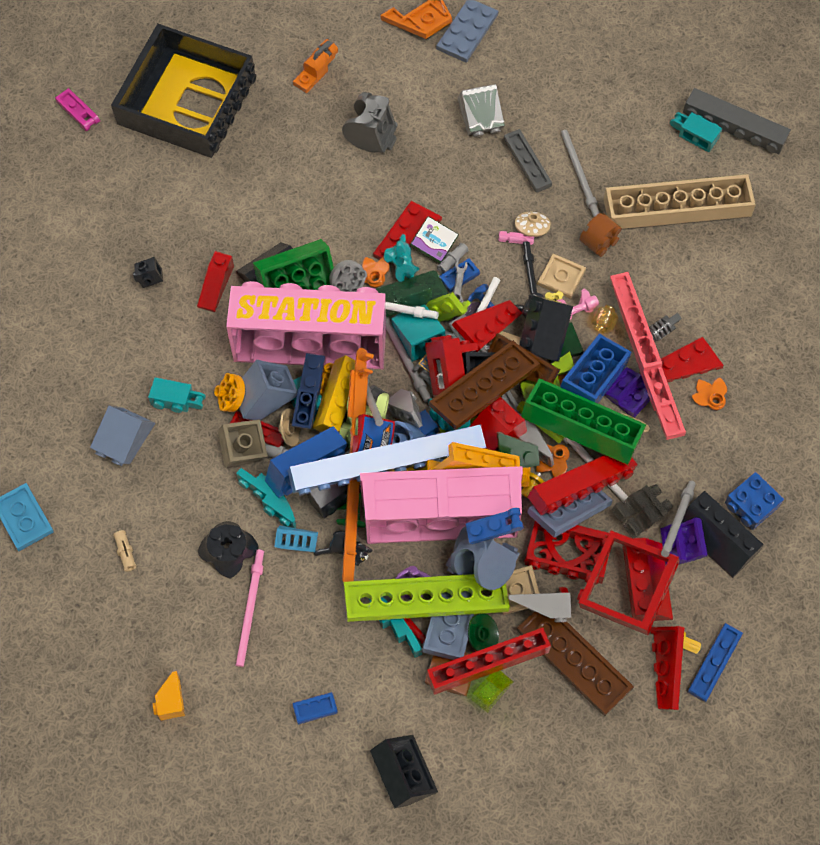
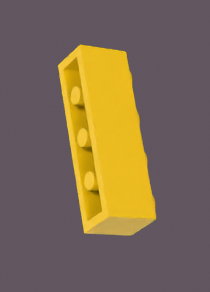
M345 355L334 361L312 428L323 432L334 426L338 432L340 431L347 410L350 370H355L356 360Z

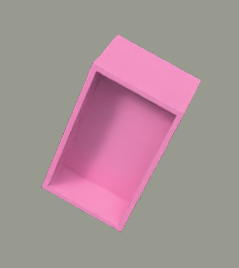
M523 466L360 473L367 544L457 540L461 529L466 526V523L506 512L511 508H520L522 515L521 480ZM508 519V525H510L512 520ZM518 531L496 538H517Z

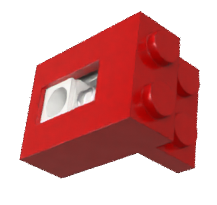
M452 335L431 338L432 342L425 343L433 396L439 395L465 376L462 353L478 350L477 342L470 343L469 340L460 341L459 338L452 339Z

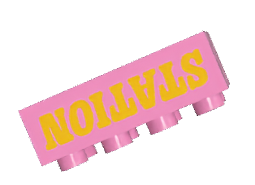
M252 281L245 282L242 286H231L226 327L234 362L254 363L255 360H261L276 364L304 365L306 353L325 356V366L327 363L334 364L336 359L345 355L356 360L357 349L364 348L367 353L374 354L373 359L367 361L366 368L384 369L386 340L385 293H378L376 289L370 287L359 288L356 292H344L331 285L321 286L318 290H304L299 285L292 283L283 284L280 288H264L262 284Z

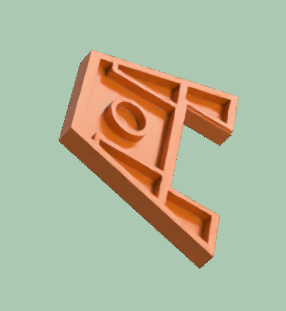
M427 0L405 16L392 7L381 14V20L427 39L450 24L452 16L443 0Z

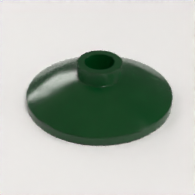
M485 613L475 615L469 622L468 638L475 651L496 645L499 641L497 624L491 616Z

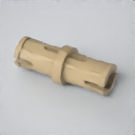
M124 530L117 531L113 534L118 547L117 554L121 557L124 571H132L136 568L132 555L133 548L129 545L126 532Z

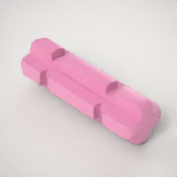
M507 231L499 232L500 242L509 241V243L523 244V242L528 241L530 245L534 243V237L517 232H510V234Z

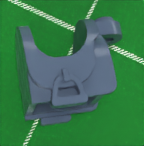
M465 526L457 537L451 559L449 558L446 566H448L447 571L455 575L474 574L477 583L481 587L495 590L503 586L510 579L520 553L517 552L518 549L507 543L500 545L494 541V538L471 544L469 543Z

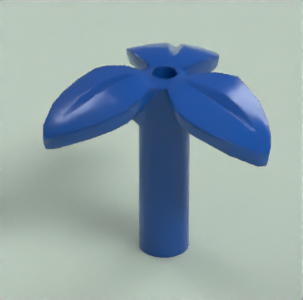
M480 285L470 294L468 300L472 302L473 299H479L482 302L485 296L483 292L488 290V285ZM490 301L487 308L495 305Z

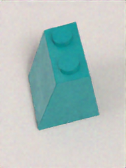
M425 304L420 306L425 307L426 310H429V308ZM399 313L394 318H391L392 326L412 362L426 355L425 343L432 342L431 338L445 336V329L437 319L418 318L407 313Z

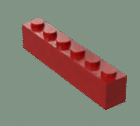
M604 455L534 486L528 498L540 516L546 513L552 514L561 506L567 507L574 500H582L592 492H600L607 485L613 486L623 478L625 480L630 478L638 464L633 457L627 465Z
M542 627L427 669V678L435 695L547 654L550 651L551 645Z

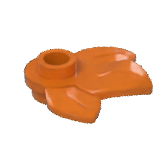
M365 257L362 267L366 271L367 277L364 283H368L373 288H378L384 284L385 274L389 271L390 267L389 263L384 260V257L378 262Z
M720 377L713 384L699 379L696 386L698 393L692 395L694 402L700 406H708L713 410L722 409L726 403L724 396L727 392V386ZM713 400H718L719 403H714Z
M562 444L555 445L554 447L547 445L553 454L554 465L550 467L539 460L540 466H536V471H552L554 477L565 473L568 468L566 461L570 455L568 448ZM558 451L563 452L561 456L556 455Z

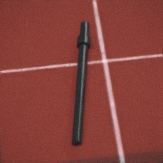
M526 241L523 242V262L526 265L531 294L537 293V286L533 267L534 255L531 253L530 242Z

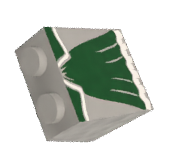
M496 84L461 91L457 99L468 135L479 137L484 135V132L490 131V134L501 132L500 129L505 125Z

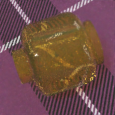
M605 305V307H598L591 323L594 330L606 334L614 329L619 317L615 312V308Z

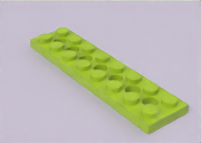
M474 574L344 582L347 622L509 612L510 606L506 583L498 589L488 590L492 595L486 597L482 595L481 591L488 589L481 587L477 583ZM464 591H468L472 594V596L469 598H465L462 596L461 593ZM447 592L450 593L452 597L450 599H445L441 596V594ZM429 594L432 599L424 600L421 595ZM409 595L412 600L403 601L401 596ZM388 596L392 601L385 603L381 600V597ZM368 597L371 599V602L364 604L360 599Z

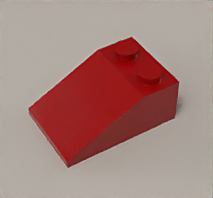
M502 397L486 407L469 426L481 425L486 444L485 449L497 452V432H502L516 438H520L527 432L525 420Z

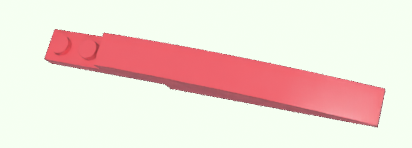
M628 272L612 275L610 279L653 410L658 415L666 440L685 436V428L664 375L661 358Z

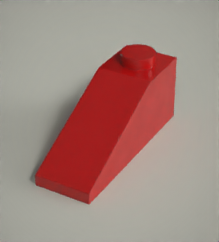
M217 251L214 252L207 269L197 305L198 308L212 312L216 311L234 268L231 255Z

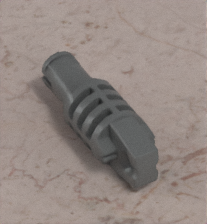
M678 313L670 318L666 315L649 327L654 342L659 341L676 329L675 324L682 319Z

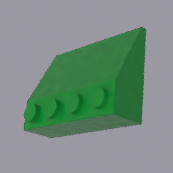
M322 239L253 263L257 281L264 288H280L283 284L292 283L299 285L304 290H318L321 286L330 285V274L334 268L330 248Z

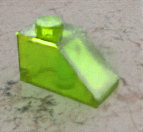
M502 671L492 673L474 691L472 700L488 713L514 681Z

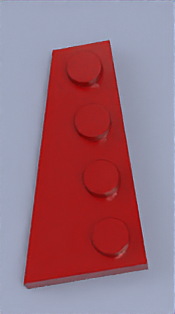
M411 201L374 251L373 257L379 260L384 257L385 250L394 247L402 234H405L406 242L410 246V243L428 216L438 222L442 220V216Z
M511 300L456 320L452 323V326L465 340H469L470 343L477 342L478 350L475 351L478 352L494 339L497 333H501L515 321L522 312Z
M703 337L661 358L662 369L667 383L675 379H684L691 375L703 374L710 370H719L724 367Z
M652 627L650 630L651 634L654 635L652 652L656 653L654 672L658 674V681L655 683L658 709H679L685 627Z

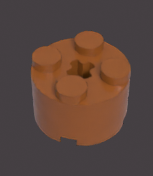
M599 213L587 224L589 226L586 232L583 230L580 235V241L596 255L602 257L610 245L614 246L619 241L618 234L622 228L606 214Z

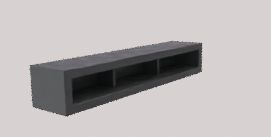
M696 88L693 89L687 99L683 111L687 116L691 112L700 115L704 119L717 124L722 128L723 132L733 134L739 139L747 140L755 146L763 147L769 152L780 154L791 131L787 127Z

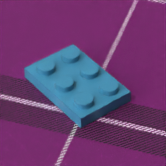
M27 483L0 497V519L18 551L54 532Z

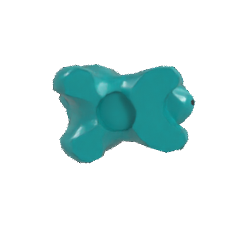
M405 234L401 235L400 240L397 241L394 247L385 250L384 260L387 263H394L396 279L399 282L404 281L405 277L413 278L420 269L413 265L411 248L406 242Z

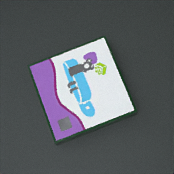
M428 216L410 243V247L440 264L459 234Z

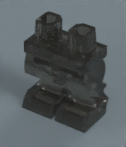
M657 484L650 487L646 485L630 495L624 503L620 501L611 509L621 524L626 522L623 526L632 538H638L644 531L646 532L663 520L673 507L668 499L660 503L656 498L662 493Z

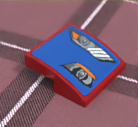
M359 415L358 435L353 436V453L392 444L395 421L382 418L383 424L377 426L373 416Z

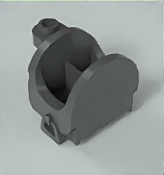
M362 92L354 103V110L358 117L349 119L344 123L342 127L344 137L352 145L368 152L385 153L386 149L392 150L397 140L393 134L398 124L394 121L389 106V98L372 95L369 92Z

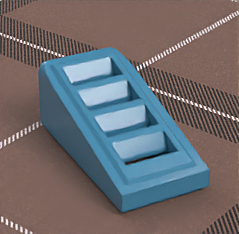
M280 525L277 528L274 547L315 552L318 532ZM283 534H287L286 541H282ZM291 535H295L294 543L290 542ZM299 535L303 536L302 544H298ZM307 536L311 537L310 546L306 545Z

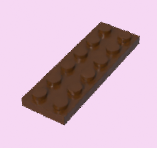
M513 340L430 400L429 406L451 427L457 430L539 369L540 363Z
M535 611L517 628L521 635L542 627L544 628L551 648L549 653L542 656L604 716L634 688L568 622H555L554 618H549Z

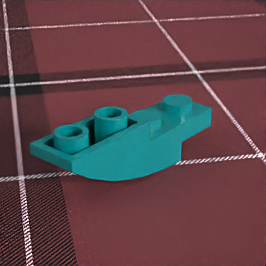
M240 468L236 473L238 484L244 489H251L253 494L262 500L264 512L271 517L274 515L279 518V522L283 526L296 528L293 511L285 496L283 495L280 498L276 496L265 482L266 476L263 473H260L255 478Z

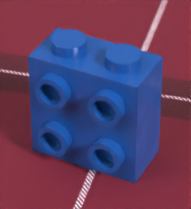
M755 472L728 495L725 504L729 511L740 517L741 522L746 527L754 530L781 506L784 498Z

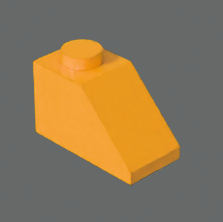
M177 671L171 673L155 695L156 702L153 703L154 715H158L161 721L185 716L180 678Z

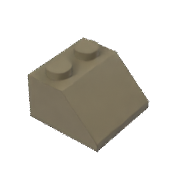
M260 420L223 424L219 428L218 436L225 468L245 465L268 457Z

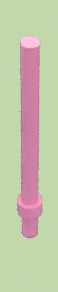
M259 549L256 550L255 561L251 566L250 573L252 578L236 666L244 667L259 578L263 573L264 551Z

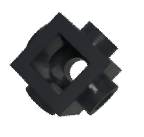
M155 257L134 264L135 272H133V277L136 282L140 283L142 288L163 282L162 267Z

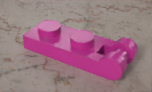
M69 88L55 97L56 102L85 131L91 129L90 126L93 124L96 125L100 122L99 117Z

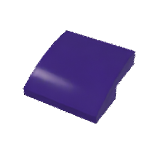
M628 367L621 372L605 394L611 402L634 418L650 402L642 376Z
M696 517L681 523L670 551V554L679 557V564L707 557L700 518ZM672 524L660 528L663 546Z

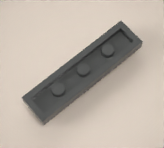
M518 129L504 135V141L534 191L537 193L552 187V181L521 130Z

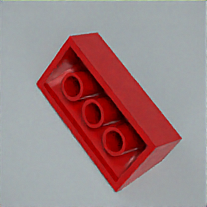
M632 538L660 550L663 549V545L660 542L648 538ZM623 545L632 618L642 622L666 567L665 561ZM669 588L655 621L673 620Z

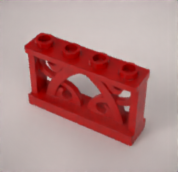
M535 521L524 565H532L533 570H547L548 573L553 575L564 574L573 580H578L579 578L585 580L588 572L591 571L587 570L586 566L591 565L594 567L590 558H595V552L602 544L604 536H608L609 533L576 525L560 534L562 540L552 541L557 540V538H554ZM538 530L543 531L544 541L535 543ZM569 538H572L577 549L583 554L573 560L565 561L554 546L563 545ZM580 542H588V545H585V548H583L580 545ZM540 546H546L547 549H542L539 553H544L546 558L536 557L534 550ZM609 554L595 585L598 583L602 584Z

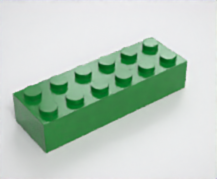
M540 378L527 398L521 415L526 421L627 465L647 425Z

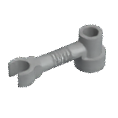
M457 261L455 265L457 274L454 294L462 303L461 290L464 272L467 270V262L464 268H459Z

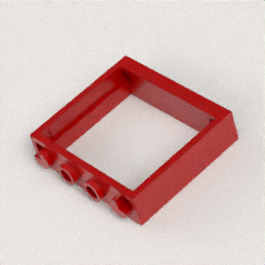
M610 530L609 535H605L603 538L601 553H597L594 558L593 564L595 566L593 571H589L586 576L585 582L587 584L585 589H581L578 594L579 606L591 613L649 635L679 565V557L673 554L664 557L661 555L662 550ZM614 541L667 562L642 622L588 600Z

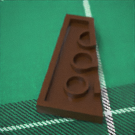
M497 333L488 352H498L512 340ZM522 347L540 363L539 369L525 379L537 382L540 378L553 384L561 369Z

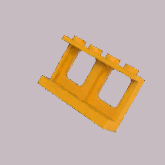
M455 442L448 445L449 457L442 462L427 460V470L520 466L519 456Z

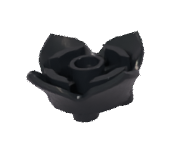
M225 521L210 530V533L201 541L198 554L203 561L212 562L219 574L231 579L240 572L244 559L253 557L259 546L255 538L250 533L242 530L237 523ZM230 543L229 548H225L223 545Z

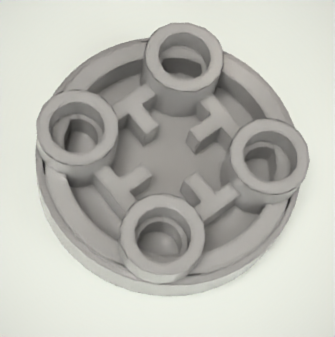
M344 260L333 268L329 282L331 286L339 288L340 291L356 292L357 289L363 287L367 273L356 261Z

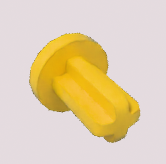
M530 472L531 486L523 487L521 490V494L524 497L528 498L534 486L545 482L541 478L542 475L536 472L534 474Z
M684 631L683 649L697 654L700 651L701 643L686 637V632Z

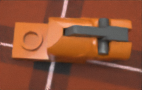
M328 39L323 41L304 62V70L293 81V85L308 93L328 72V64L338 53V47Z

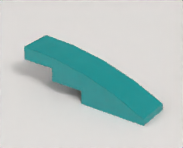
M381 597V600L383 602L388 603L386 599ZM403 618L379 620L383 629L391 626L398 643L407 641L414 658L422 655L420 644Z

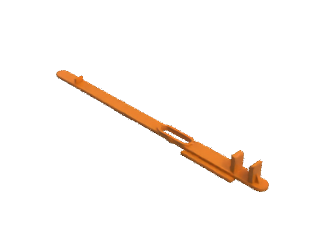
M364 348L357 349L355 370H350L347 416L352 418L350 453H353L356 418L361 414L366 415L368 375L373 373V370L366 369L368 360L373 359L374 354L367 353ZM357 479L349 481L350 484H348L343 583L354 581L360 482H357Z

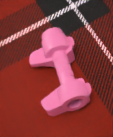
M583 289L580 302L573 307L570 320L572 315L580 311L592 312L596 306H599L597 297L595 295L590 296L589 291ZM563 299L557 300L559 302L566 304V302Z

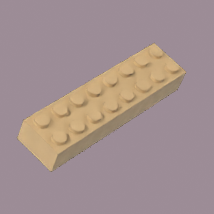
M748 174L606 188L604 195L606 215L622 229L751 217L756 205Z

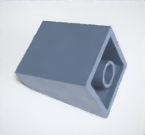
M255 360L242 377L245 384V395L239 408L244 419L262 420L297 397L298 391L286 365Z
M109 405L90 448L96 450L95 454L98 456L112 458V462L117 465L130 464L154 427L155 422L123 407Z

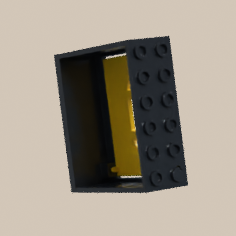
M157 23L111 104L116 123L125 128L212 158L214 153L218 152L221 140L225 139L229 125L233 124L236 112L240 111L244 97L248 96L251 84H254L257 75L255 74L253 58L249 54ZM204 78L215 80L223 86L226 94L206 89L191 82ZM185 89L222 100L215 116L211 118L177 106ZM174 112L206 122L208 125L201 128L185 127L175 119Z

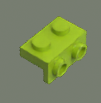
M451 292L428 301L426 306L431 311L439 312L437 320L441 322L444 320L449 321L455 316H462L468 311L467 307L471 302L467 300L461 303L455 294Z

